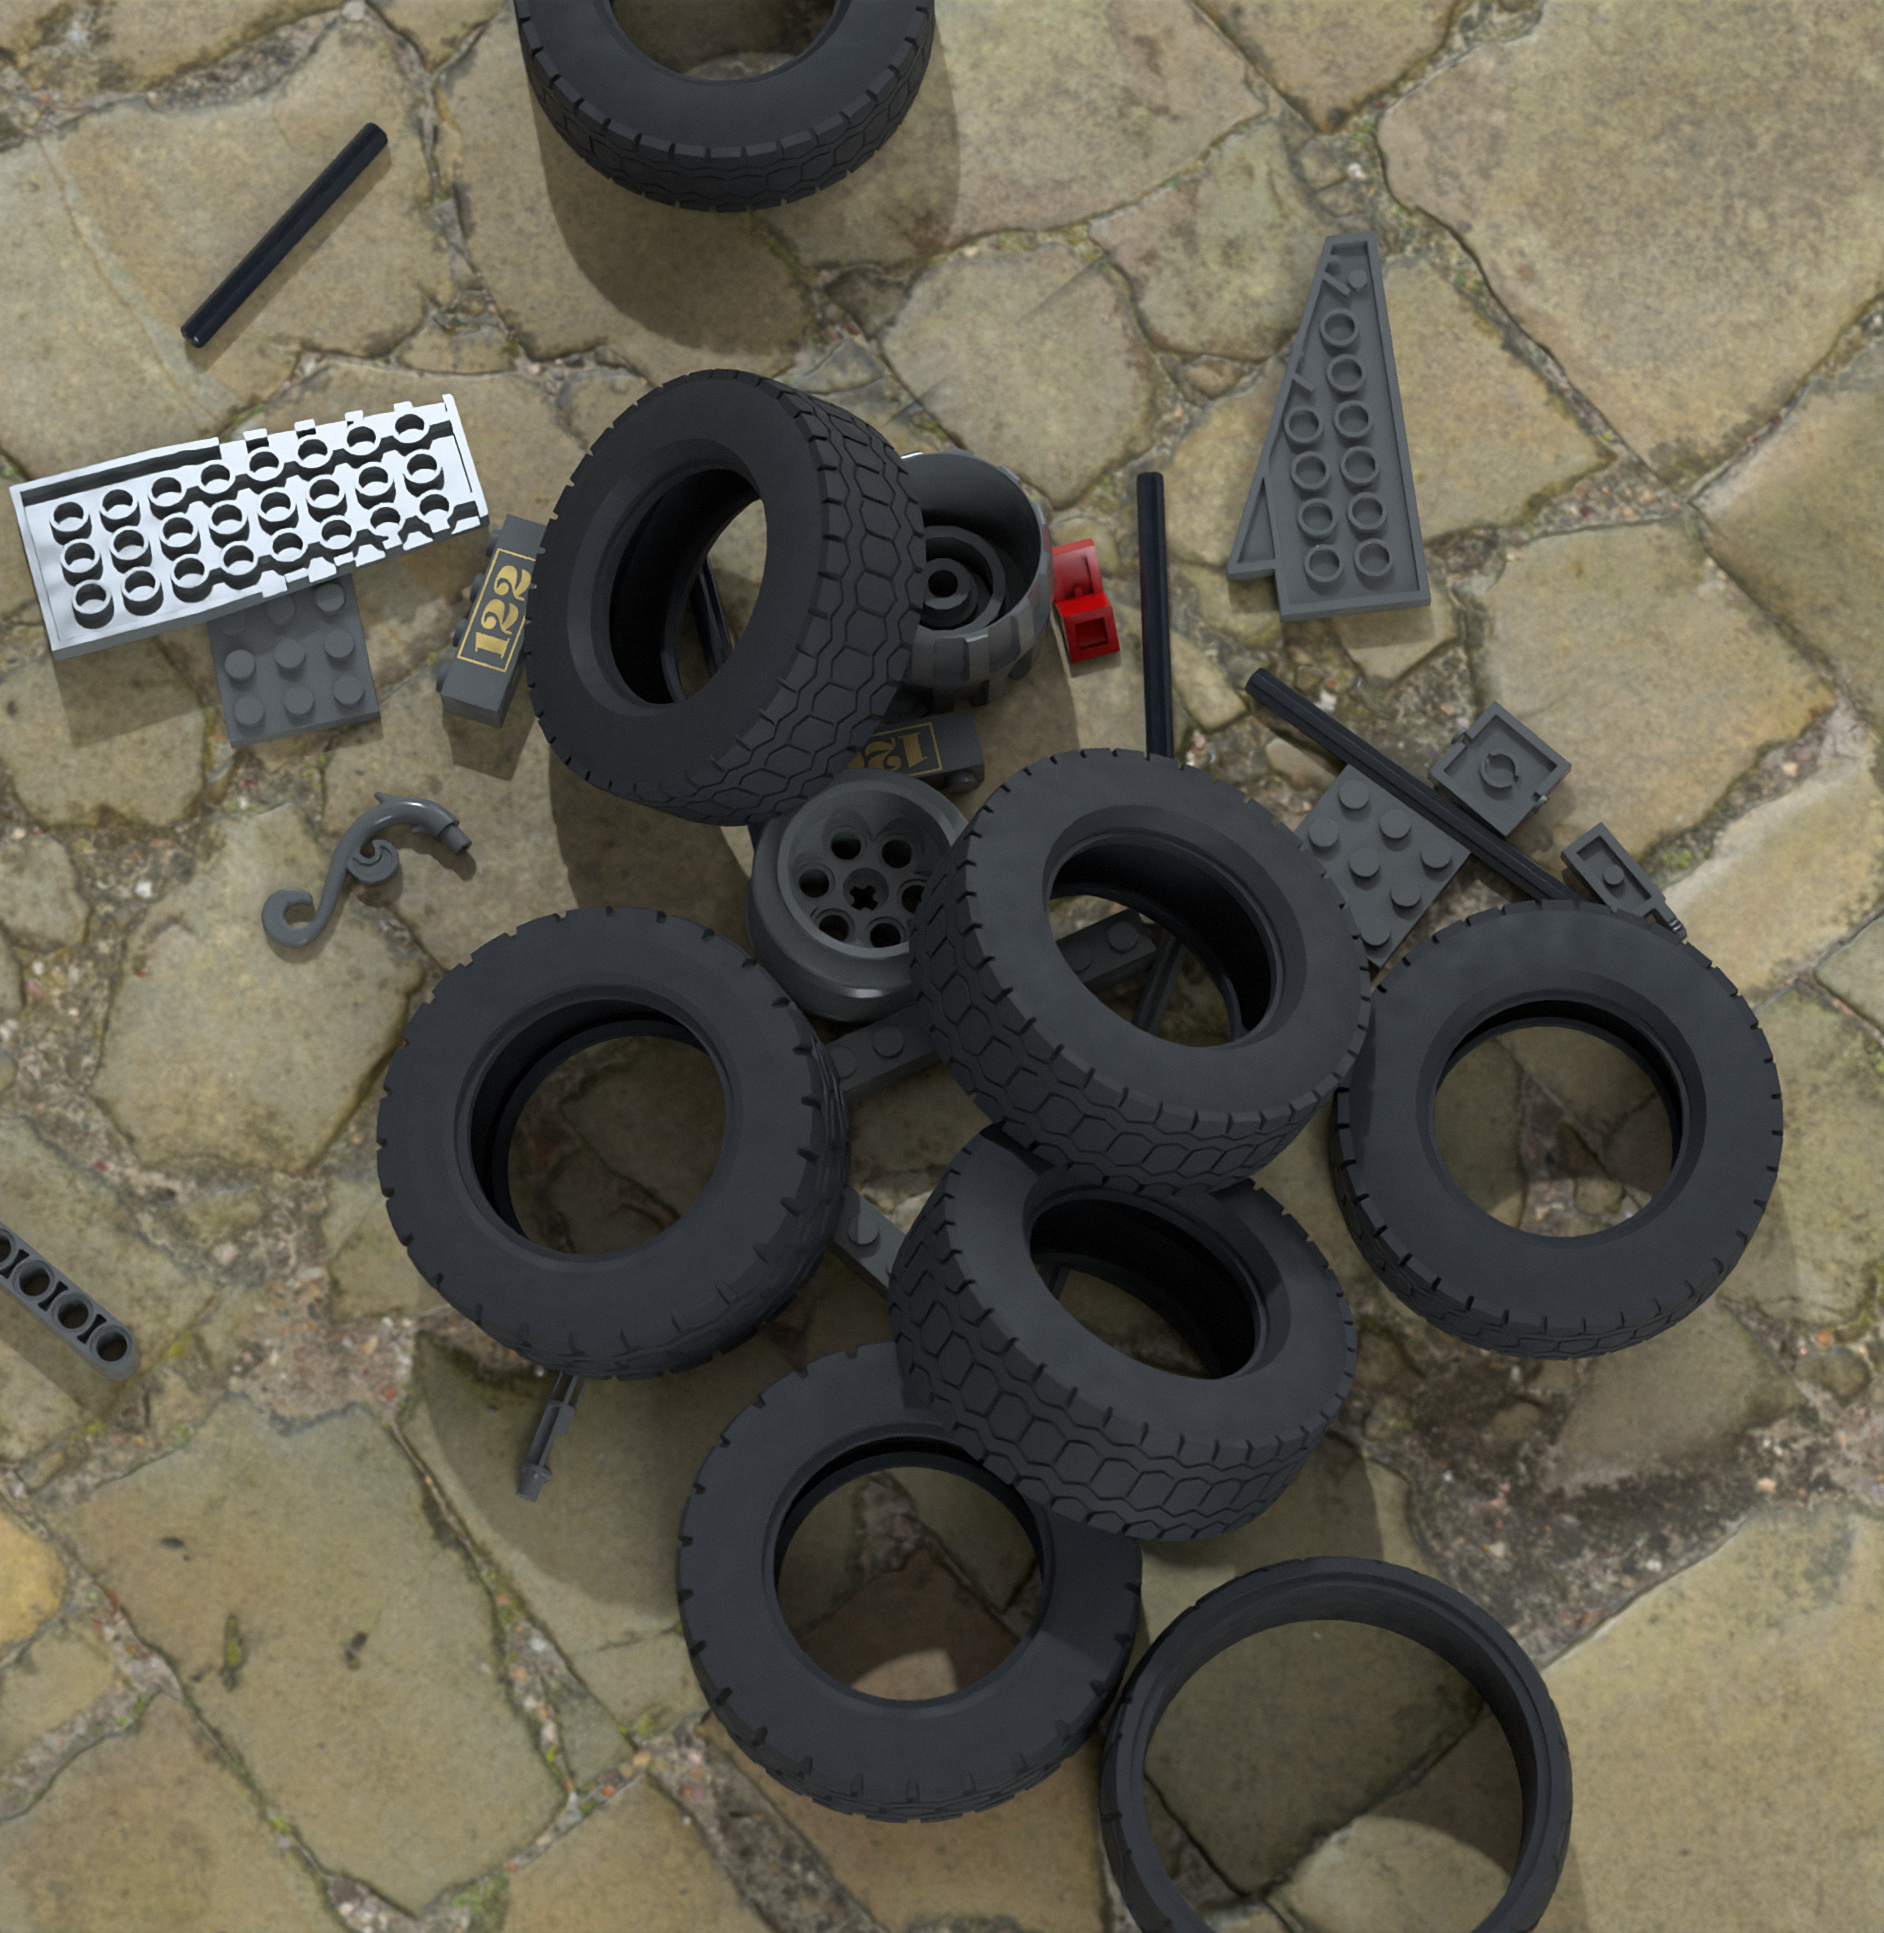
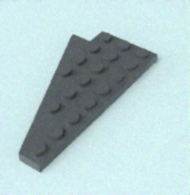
M1375 231L1332 235L1325 238L1226 568L1227 581L1274 577L1280 623L1430 606L1431 603Z

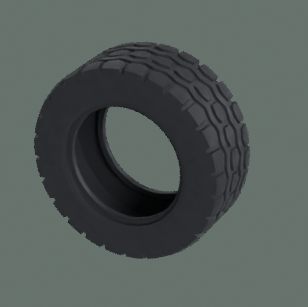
M611 906L585 907L566 911V916L562 918L557 913L517 926V933L511 937L507 933H503L470 954L472 961L467 966L459 963L432 990L435 998L431 1003L423 1002L413 1015L402 1035V1039L406 1041L404 1047L396 1048L383 1085L387 1096L380 1099L376 1129V1142L382 1146L381 1149L377 1150L376 1154L378 1178L382 1195L389 1198L386 1201V1210L391 1225L400 1243L404 1247L407 1246V1255L417 1271L431 1287L439 1292L442 1298L467 1319L475 1323L491 1338L537 1365L554 1371L564 1369V1372L568 1375L586 1379L609 1380L613 1375H616L619 1381L661 1377L665 1370L676 1374L696 1368L712 1361L713 1354L719 1351L725 1355L743 1345L759 1333L757 1327L764 1321L768 1324L774 1321L798 1296L795 1289L799 1284L806 1285L828 1250L824 1243L827 1238L832 1239L840 1222L846 1197L841 1193L842 1189L847 1188L849 1185L852 1162V1145L846 1141V1138L851 1133L850 1117L845 1093L839 1089L840 1077L826 1046L820 1041L818 1033L774 978L740 946L723 935H714L712 929L678 915H669L666 918L663 911L631 906H620L617 911H614ZM653 1036L667 1038L692 1046L710 1056L719 1075L724 1094L726 1111L725 1134L716 1168L707 1186L691 1208L677 1222L657 1236L632 1248L599 1255L569 1254L547 1249L531 1242L516 1217L509 1192L507 1171L509 1149L516 1123L524 1106L541 1082L555 1068L582 1050L605 1041L623 1037Z
M893 1340L877 1341L857 1345L856 1352L846 1354L842 1349L823 1355L804 1364L805 1371L797 1374L793 1371L787 1373L757 1395L759 1401L753 1405L747 1404L719 1435L721 1441L717 1446L710 1448L701 1463L692 1483L694 1489L691 1495L687 1497L681 1515L678 1531L679 1544L675 1557V1584L678 1610L691 1664L709 1707L718 1721L727 1729V1734L739 1749L755 1764L758 1763L766 1769L765 1772L800 1796L804 1794L812 1797L813 1802L850 1816L854 1813L863 1814L868 1820L888 1823H907L908 1819H920L921 1823L940 1822L961 1818L965 1812L974 1810L975 1813L997 1807L1014 1799L1015 1793L1023 1789L1028 1791L1057 1771L1061 1767L1060 1763L1067 1759V1757L1071 1758L1098 1727L1097 1722L1107 1713L1117 1695L1134 1646L1142 1586L1143 1561L1141 1541L1136 1537L1124 1536L1122 1529L1115 1534L1087 1525L1086 1516H1084L1081 1522H1078L1050 1509L1052 1501L1047 1500L1043 1506L1015 1489L1018 1484L1016 1480H1013L1008 1485L985 1468L983 1464L986 1458L983 1456L976 1460L953 1439L957 1430L948 1433L930 1412L929 1408L932 1403L924 1404L909 1380L911 1374H906L896 1351L897 1344ZM917 1467L945 1471L971 1481L992 1494L1012 1513L1025 1531L1037 1558L1042 1580L1041 1598L1035 1616L1021 1642L1008 1658L979 1681L956 1692L929 1699L898 1700L877 1697L855 1690L839 1682L817 1666L800 1648L790 1633L778 1605V1587L782 1564L787 1549L804 1519L822 1500L841 1486L864 1475L891 1468Z

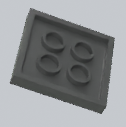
M351 573L206 622L229 742L232 749L381 718Z
M1349 763L1293 832L1303 842L1299 850L1310 849L1327 871L1323 879L1332 878L1345 899L1346 904L1343 909H1350L1360 932L1358 940L1363 941L1368 965L1378 974L1471 856V851Z

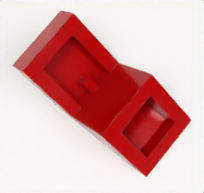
M1089 538L1052 547L1055 581L1053 603L1071 662L1074 663L1120 651L1112 605L1103 589L1094 542Z

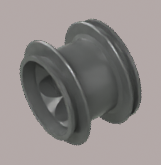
M870 767L844 769L839 775L833 774L834 780L814 797L808 796V801L788 813L782 812V816L767 820L755 847L752 874L748 882L744 908L747 936L757 963L774 978L791 1001L801 1011L817 1019L853 1027H865L919 1002L914 997L910 977L912 968H909V941L911 939L910 932L914 913L907 911L902 902L907 899L920 900L934 869L968 824L955 805L930 785L900 772ZM840 845L849 846L855 851L857 856L851 860H842L836 857L831 849ZM896 853L903 856L908 864L905 867L893 868L887 865L882 857L886 854ZM806 883H815L824 889L825 894L819 898H811L802 893L800 887ZM867 899L871 902L870 909L864 907L859 911L853 908L854 901L860 903ZM828 928L836 929L843 934L845 940L840 942L828 936L822 930ZM879 936L888 937L894 942L895 946L874 948L870 940Z

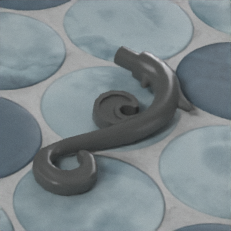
M378 791L374 797L380 804L370 808L354 821L343 834L333 853L314 920L302 928H292L285 920L288 909L298 904H305L310 907L313 905V897L309 892L302 889H280L270 895L263 906L261 918L264 930L271 940L281 946L291 948L307 946L320 935L330 920L348 872L361 884L372 887L385 884L394 878L400 868L399 852L390 842L373 840L371 844L375 849V855L370 859L363 858L361 855L366 842L375 834L388 827L400 824L415 825L411 830L413 834L430 833L437 841L443 840L457 856L466 852L472 845V842L458 827L460 821L442 805L426 798L393 796Z

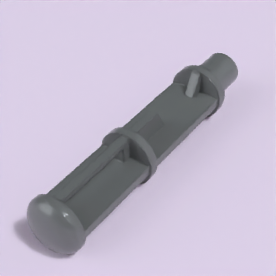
M564 1369L559 1371L530 1448L521 1466L523 1477L516 1495L528 1501L536 1502L542 1484L550 1480L552 1472L545 1465L555 1436L568 1433L588 1379L585 1378L575 1405L569 1403V1400L578 1380L577 1376L569 1375L560 1398L555 1397L554 1394Z

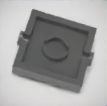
M1494 701L1468 730L1462 727L1455 734L1450 743L1453 746L1431 768L1427 779L1484 827L1506 842L1532 812L1536 815L1543 803L1546 804L1549 801L1547 796L1570 773L1572 764Z

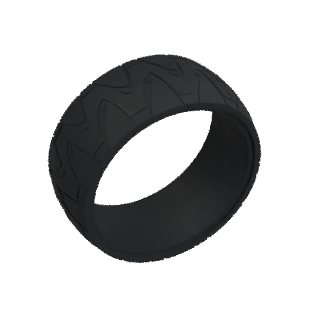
M1316 1556L1305 1558L1304 1561L1300 1559L1287 1560L1250 1571L1206 1593L1196 1601L1195 1606H1189L1182 1611L1159 1634L1147 1652L1142 1656L1121 1693L1122 1698L1118 1699L1110 1718L1103 1744L1104 1749L1099 1771V1811L1104 1847L1112 1874L1124 1903L1142 1933H1216L1192 1910L1178 1892L1163 1867L1151 1836L1143 1796V1764L1147 1748L1158 1722L1182 1686L1204 1664L1221 1651L1244 1638L1264 1630L1289 1623L1312 1620H1342L1364 1623L1410 1638L1435 1652L1456 1668L1486 1701L1501 1725L1513 1754L1522 1795L1523 1823L1520 1849L1507 1891L1493 1911L1470 1933H1532L1535 1930L1556 1889L1569 1845L1573 1810V1781L1568 1743L1556 1705L1549 1696L1547 1685L1530 1657L1518 1645L1514 1637L1493 1616L1479 1605H1476L1467 1596L1433 1577L1381 1560L1351 1556Z

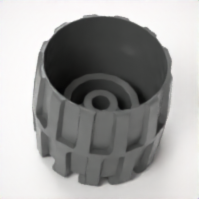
M951 448L949 452L924 454L916 450L901 455L900 458L909 472L907 476L912 479L919 500L916 506L920 507L922 512L925 536L920 539L926 541V571L919 574L926 577L922 608L914 609V612L921 615L914 645L905 646L904 650L910 651L911 654L901 681L893 679L891 683L897 688L892 699L900 702L906 694L920 697L921 703L929 709L928 712L948 713L954 711L956 699L968 697L971 705L974 707L984 706L1005 695L1008 675L1014 680H1019L1028 674L1040 655L1055 594L1053 555L1049 527L1041 505L1030 500L1022 489L1021 478L1005 465L997 467L975 457L973 451ZM949 592L953 595L947 598H939L933 594Z

